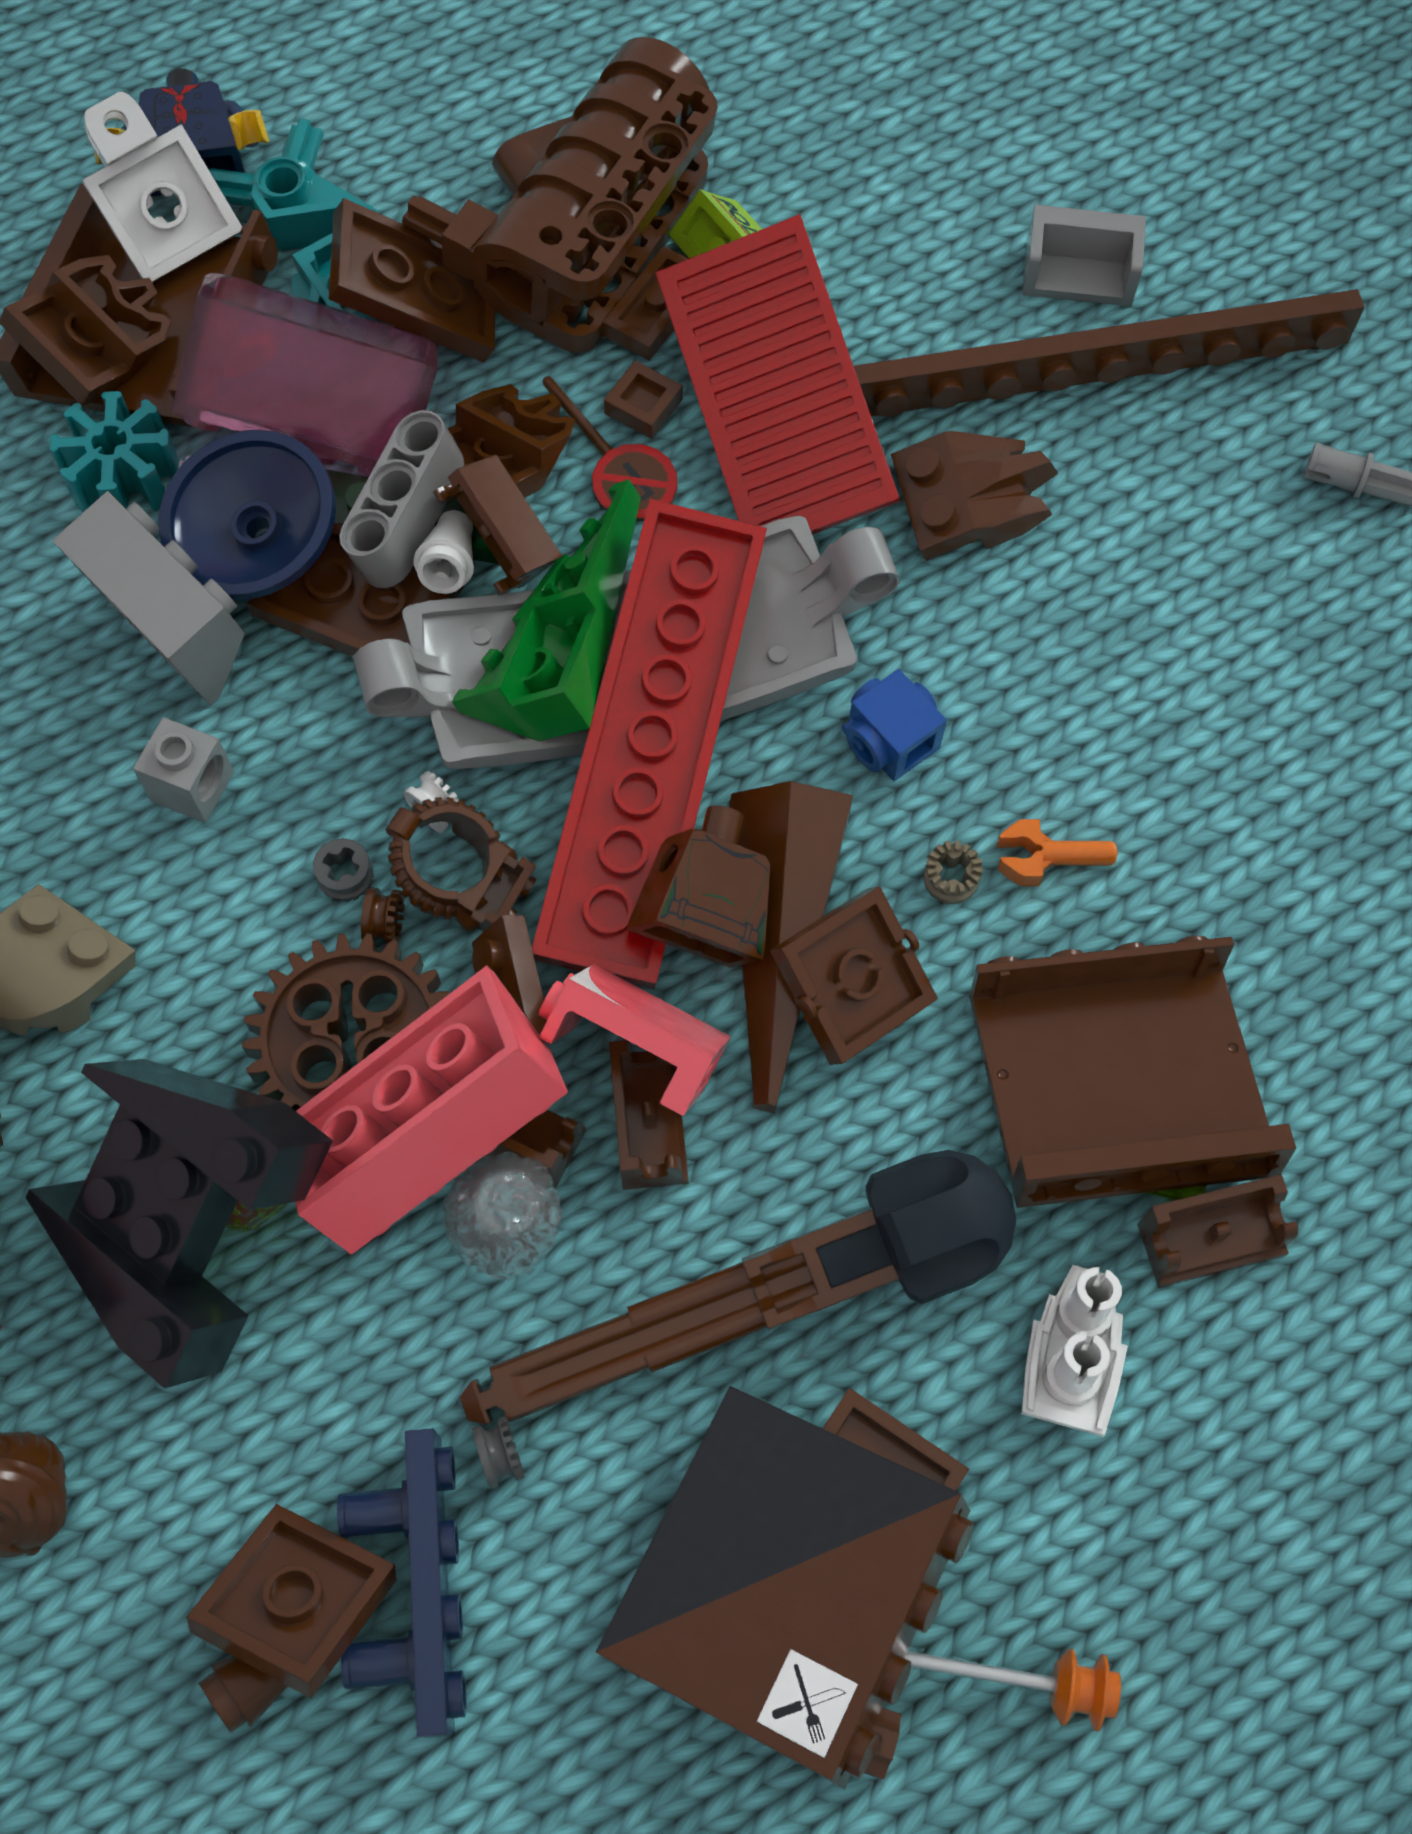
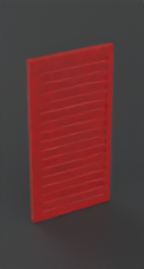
M801 214L655 272L738 521L763 526L779 519L802 516L806 518L813 535L900 502Z

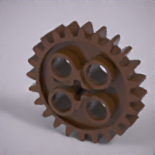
M343 933L338 936L336 951L327 953L324 946L318 940L312 941L313 959L306 962L294 952L288 954L289 961L294 970L288 976L271 969L268 975L276 987L274 993L255 991L253 994V998L264 1011V1014H253L244 1018L249 1031L258 1035L242 1042V1048L249 1058L259 1059L246 1068L254 1083L265 1082L258 1091L259 1095L278 1101L281 1100V1102L286 1103L296 1111L351 1069V1060L342 1043L347 1041L349 1036L342 989L345 985H353L352 1014L360 1029L354 1036L357 1063L361 1062L449 994L448 991L436 992L441 985V981L435 969L421 974L424 965L419 953L414 952L401 961V950L396 940H391L383 951L379 953L377 952L372 934L367 933L359 949H351ZM391 993L397 996L394 1004L387 1010L372 1012L366 1009L369 1001L378 994ZM317 1001H328L331 1003L329 1011L323 1017L316 1020H305L302 1018L303 1012L310 1004ZM329 1061L336 1064L334 1072L326 1080L318 1083L306 1081L308 1071L316 1063Z

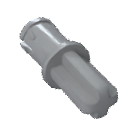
M1315 442L1305 468L1304 479L1330 484L1353 492V498L1358 499L1361 493H1366L1412 506V472L1373 461L1374 453L1368 452L1365 457Z

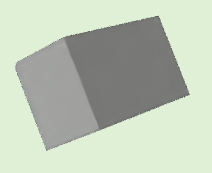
M1034 205L1026 242L1022 295L1132 307L1143 270L1146 216Z

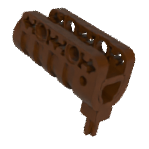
M632 38L619 48L603 70L600 79L586 93L574 110L570 120L559 130L548 145L540 161L531 168L519 185L518 191L498 214L468 199L456 215L421 196H413L408 202V211L403 216L402 223L404 226L441 244L442 266L468 280H473L474 287L481 297L501 316L564 350L573 353L589 351L603 337L602 321L661 248L668 243L671 238L668 235L697 192L700 189H704L708 171V158L701 149L712 135L715 127L718 108L717 99L709 90L708 84L698 67L683 52L669 43L656 38ZM664 203L672 210L666 215L656 216ZM641 236L640 246H632L637 240V238ZM612 278L617 281L619 287L615 291L602 292ZM584 305L588 307L587 324L580 323L576 328L569 327L568 322L574 324L583 314Z

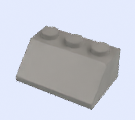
M107 491L52 541L108 602L212 706L221 696L245 634L230 615L238 606L212 578L202 585L192 575L199 567L174 540H171L163 547L153 537L160 531V528L136 502H133L125 509Z

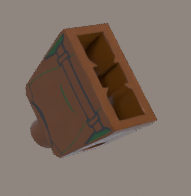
M709 806L706 809L702 830L689 829L665 839L660 846L629 919L627 930L729 968L763 960L766 941L770 863L766 856L738 845L744 815L741 812L725 806Z

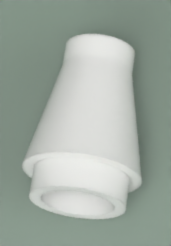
M450 510L444 512L439 517L437 525L419 546L414 555V567L420 582L426 588L436 593H453L467 584L473 575L474 565L471 539L473 524L469 517L460 511Z

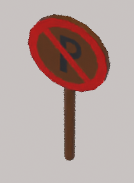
M549 376L543 379L544 387L550 394L553 393L561 402V407L571 418L576 419L575 423L603 455L597 462L592 474L593 494L600 507L606 511L612 502L608 492L613 484L628 479L641 497L636 521H644L650 499L673 503L678 490L677 472L667 456L658 449L643 444H624L612 449L558 384Z

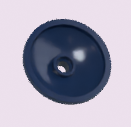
M246 430L231 433L201 447L179 467L172 477L163 495L159 510L158 527L160 528L161 545L165 547L171 540H174L199 567L192 575L202 585L212 578L232 600H245L269 595L300 578L317 561L325 549L335 522V491L331 478L318 457L306 445L295 438L269 430ZM268 528L262 536L255 538L259 530Z

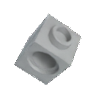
M162 717L133 768L151 802L204 823L207 822L234 774V770L219 738Z

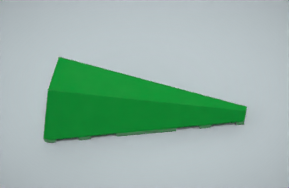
M629 479L612 485L608 491L612 499L608 509L599 521L595 518L587 519L579 529L584 541L571 557L562 555L560 559L554 562L512 618L516 630L502 651L489 649L482 658L481 663L486 672L476 686L470 690L459 689L455 694L452 703L461 714L539 742L590 728L641 500L639 493Z

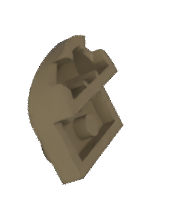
M40 884L36 885L0 913V1027L20 1035H26L30 1027L47 1028L57 1026L60 1033H66L80 1027L90 1020V1004L135 967L136 950Z

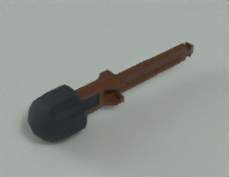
M951 1150L922 1154L870 1175L865 1189L870 1206L869 1209L742 1258L741 1263L628 1306V1312L490 1366V1373L493 1378L490 1389L482 1391L477 1378L470 1382L460 1396L467 1420L486 1425L493 1422V1418L489 1408L496 1406L505 1411L509 1422H513L649 1368L651 1373L764 1328L774 1329L896 1280H899L906 1295L911 1300L920 1304L973 1285L995 1271L1012 1246L1017 1222L1012 1194L996 1170L974 1155Z

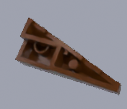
M794 781L732 793L729 802V808L735 809L744 815L738 845L766 856L770 863L764 957L761 961L742 965L748 1025L754 1109L774 1114L801 1009L795 1003V998L770 950L825 915L853 795Z

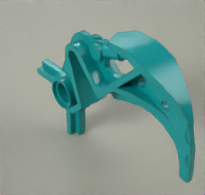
M299 119L297 125L292 124L282 156L266 161L257 168L255 174L214 168L209 170L228 203L253 207V210L262 211L272 237L276 240V246L279 251L305 247L292 254L298 273L291 276L293 311L292 325L287 340L273 360L255 374L242 379L218 381L214 401L258 405L285 402L293 404L315 400L344 389L363 378L385 350L392 325L358 311L348 318L338 303L329 300L334 211L342 199L345 198L372 211L379 212L371 205L315 174L313 167L323 139V131L321 128L312 127L310 120ZM328 330L334 331L333 334L326 335ZM304 365L311 366L306 371L300 370V368Z

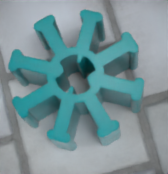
M120 391L102 393L101 397L105 404L104 421L98 423L84 413L80 403H74L64 412V417L74 437L59 438L57 434H53L50 437L49 448L76 506L84 512L108 491L126 509L128 507L129 493L137 491L149 501L153 511L160 510L165 493L160 477L174 476L178 470L180 460L158 408L145 399L141 401V407L130 415Z

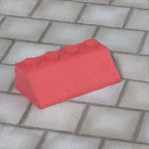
M487 965L296 1110L297 1113L333 1140L306 1199L295 1202L298 1215L351 1255L376 1236L387 1231L392 1224L428 1197L438 1193L444 1185L480 1158L491 1153L500 1143L536 1116L547 1111L552 1104L568 1093L551 1050L544 1040L539 1038V1033L497 975Z

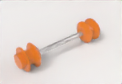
M1068 1648L1055 1662L1052 1676L907 1651L904 1657L911 1661L912 1668L1049 1691L1051 1708L1060 1725L1063 1726L1067 1725L1074 1712L1088 1714L1093 1731L1099 1732L1104 1718L1115 1719L1118 1713L1121 1677L1119 1672L1109 1671L1108 1657L1105 1654H1100L1091 1668L1079 1666L1074 1649Z

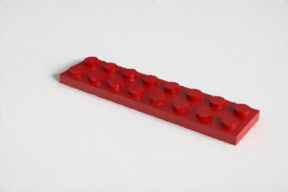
M654 499L649 500L532 945L535 961L579 972L595 964L633 985L655 990L666 944L627 930L628 922L661 844L666 838L689 829H694L767 528Z

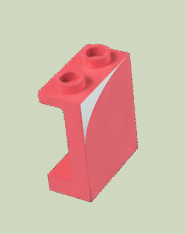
M595 964L575 975L570 973L563 983L557 980L549 990L538 1014L539 1017L547 1020L539 1038L549 1044H553L576 1028L581 1018L584 1017L677 1066L660 1104L682 1116L687 1113L703 1093L731 1038L730 1035Z

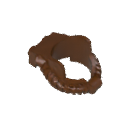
M441 797L434 798V801L430 799L424 800L422 805L417 803L412 806V811L400 807L385 829L386 833L393 838V841L389 842L388 850L391 851V854L388 855V860L393 865L390 868L391 874L397 878L394 881L398 888L401 887L403 889L401 893L405 898L409 897V901L414 907L435 918L443 916L444 920H451V917H455V920L465 931H473L477 928L485 931L501 915L517 914L518 911L513 909L512 906L519 895L525 898L537 879L531 876L536 865L523 856L518 861V856L514 849L504 842H499L501 836L498 830L494 831V824L491 820L487 821L485 819L486 815L482 811L478 813L475 811L476 807L472 804L469 807L464 805L465 801L459 799L458 802H455L450 797H446V800H442ZM441 821L452 823V832L472 845L482 859V880L475 887L459 894L458 891H444L433 887L423 880L415 870L410 856L411 842L409 840L417 827L423 828L430 823Z

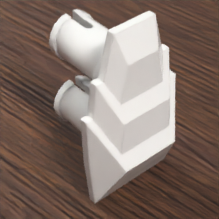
M1072 1265L1057 1295L1049 1294L1041 1320H1033L1025 1365L1021 1414L1104 1437L1118 1393L1128 1348L1127 1345L1121 1344L1123 1314L1116 1313V1305L1122 1295V1286L1118 1278L1107 1269L1105 1273L1099 1272L1100 1267L1086 1269Z

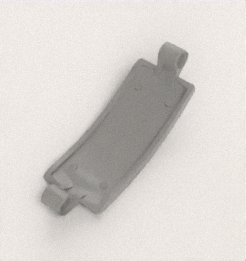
M794 516L761 526L767 528L720 721L803 693L854 670L857 655L843 617L885 598L897 589L900 583L898 572L881 530L875 527H862L849 531L838 538L834 544H828L825 552L820 556L806 518ZM631 570L624 572L599 690ZM533 590L505 593L503 595L429 600L409 605L403 609L402 615L410 645L408 642L405 643L398 639H382L366 644L355 655H352L365 707L369 714L386 718L430 716L442 762L450 769L504 766L582 755L589 729L539 742L461 714L452 703L459 689H473L486 671L481 660L488 650L498 649L501 652L516 630L512 618Z

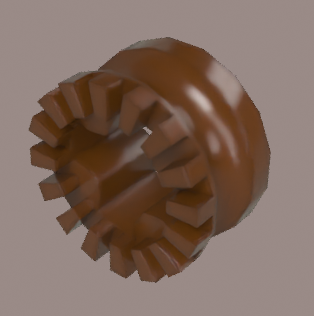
M369 887L362 908V940L367 933L372 934L374 942L378 938H383L386 945L391 940H396L399 944L403 925L402 923H397V921L404 920V915L398 914V912L403 913L405 910V897L401 890H393L390 895L384 896L379 888Z

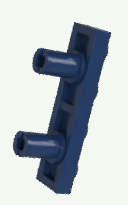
M434 1428L405 1431L407 1480L402 1481V1488L338 1494L337 1522L341 1537L404 1532L406 1539H409L413 1629H409L408 1636L403 1638L351 1643L341 1657L342 1682L345 1689L410 1683L411 1690L415 1691L417 1737L455 1735L454 1718L466 1717L467 1709L464 1671H452L451 1640H460L463 1636L460 1594L449 1595L447 1565L459 1563L458 1527L456 1519L445 1520L444 1491L455 1490L456 1486L455 1458L453 1447H442L441 1437Z

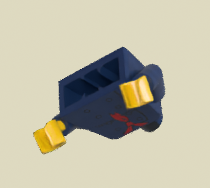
M180 68L172 70L166 77V87L145 89L140 93L138 105L157 134V138L182 124L208 170L214 168L246 173L240 150L245 149L244 147H255L260 142H263V144L270 142L260 110L245 111L235 101L223 100L218 84L212 81L199 82L197 75L191 70ZM124 124L122 128L111 127L106 129L112 134L119 135L124 133L127 128ZM94 150L96 164H102ZM158 190L153 192L151 197L161 196L162 194Z

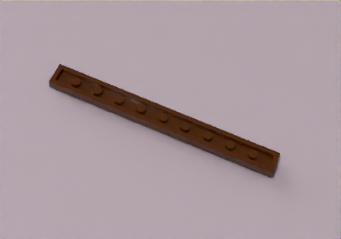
M1355 289L855 365L854 369L871 417L879 415L892 417L905 411L931 407L950 408L959 403L990 398L1002 400L1022 393L1042 390L1060 391L1069 386L1100 381L1113 383L1126 377L1152 373L1164 375L1179 369L1204 365L1223 366L1237 360L1263 356L1275 358L1289 352L1315 348L1322 350L1332 349L1341 344L1349 343L1365 306L1359 290Z

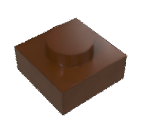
M635 360L604 398V414L653 439L683 400V385Z

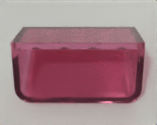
M209 273L205 275L197 295L171 412L184 416V421L187 424L206 431H218L220 427H224L238 432L269 430L283 433L306 445L322 464L333 465L336 460L359 466V472L369 477L400 421L413 412L426 410L438 368L437 345L424 336L407 332L395 326L236 277Z

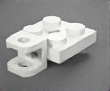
M117 92L85 111L86 134L104 168L83 179L82 183L141 279L150 278L153 283L241 233L242 226L182 124L157 138V134L140 106L125 92ZM111 119H118L125 124L127 129L124 133L115 135L106 129L105 124ZM160 190L165 198L175 195L178 199L179 205L173 210L176 217L174 221L167 223L162 216L153 218L149 214L147 209L153 205L151 197L153 192Z

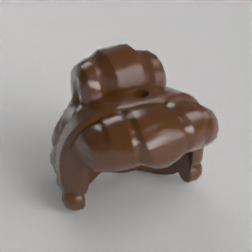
M28 1431L23 1433L0 1432V1558L37 1554L41 1546L57 1535L65 1524L67 1489L65 1486L64 1455L53 1441L45 1436L35 1435Z

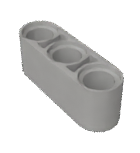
M420 410L413 412L403 418L396 426L346 518L339 535L340 544L366 582L375 588L395 586L404 580L414 565L413 560L416 550L432 531L446 502L440 503L433 491L450 484L448 476L456 469L464 466L463 455L444 421L438 414L432 411Z

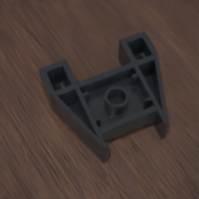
M146 1059L87 1063L84 1065L81 1073L120 1104L89 1174L84 1181L29 1189L25 1198L120 1350L164 1389L221 1373L249 1316L202 1276L238 1201L247 1209L255 1210L305 1200L333 1140L286 1103Z

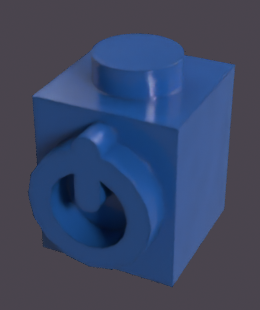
M897 669L882 681L878 678L871 679L857 690L851 699L849 721L841 728L846 735L852 752L858 760L872 772H878L883 769L895 782L940 749L947 719L937 710L936 702L931 693L918 682L913 684L900 669Z

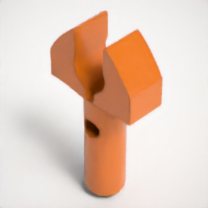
M1020 819L1000 834L996 845L997 848H1014L1019 846L1033 854L1025 859L1018 857L1000 858L997 867L998 871L1020 886H1040L1043 872L1051 865L1112 866L1115 864L1118 855L1117 846L1113 841L1051 840L1041 832L1040 819Z

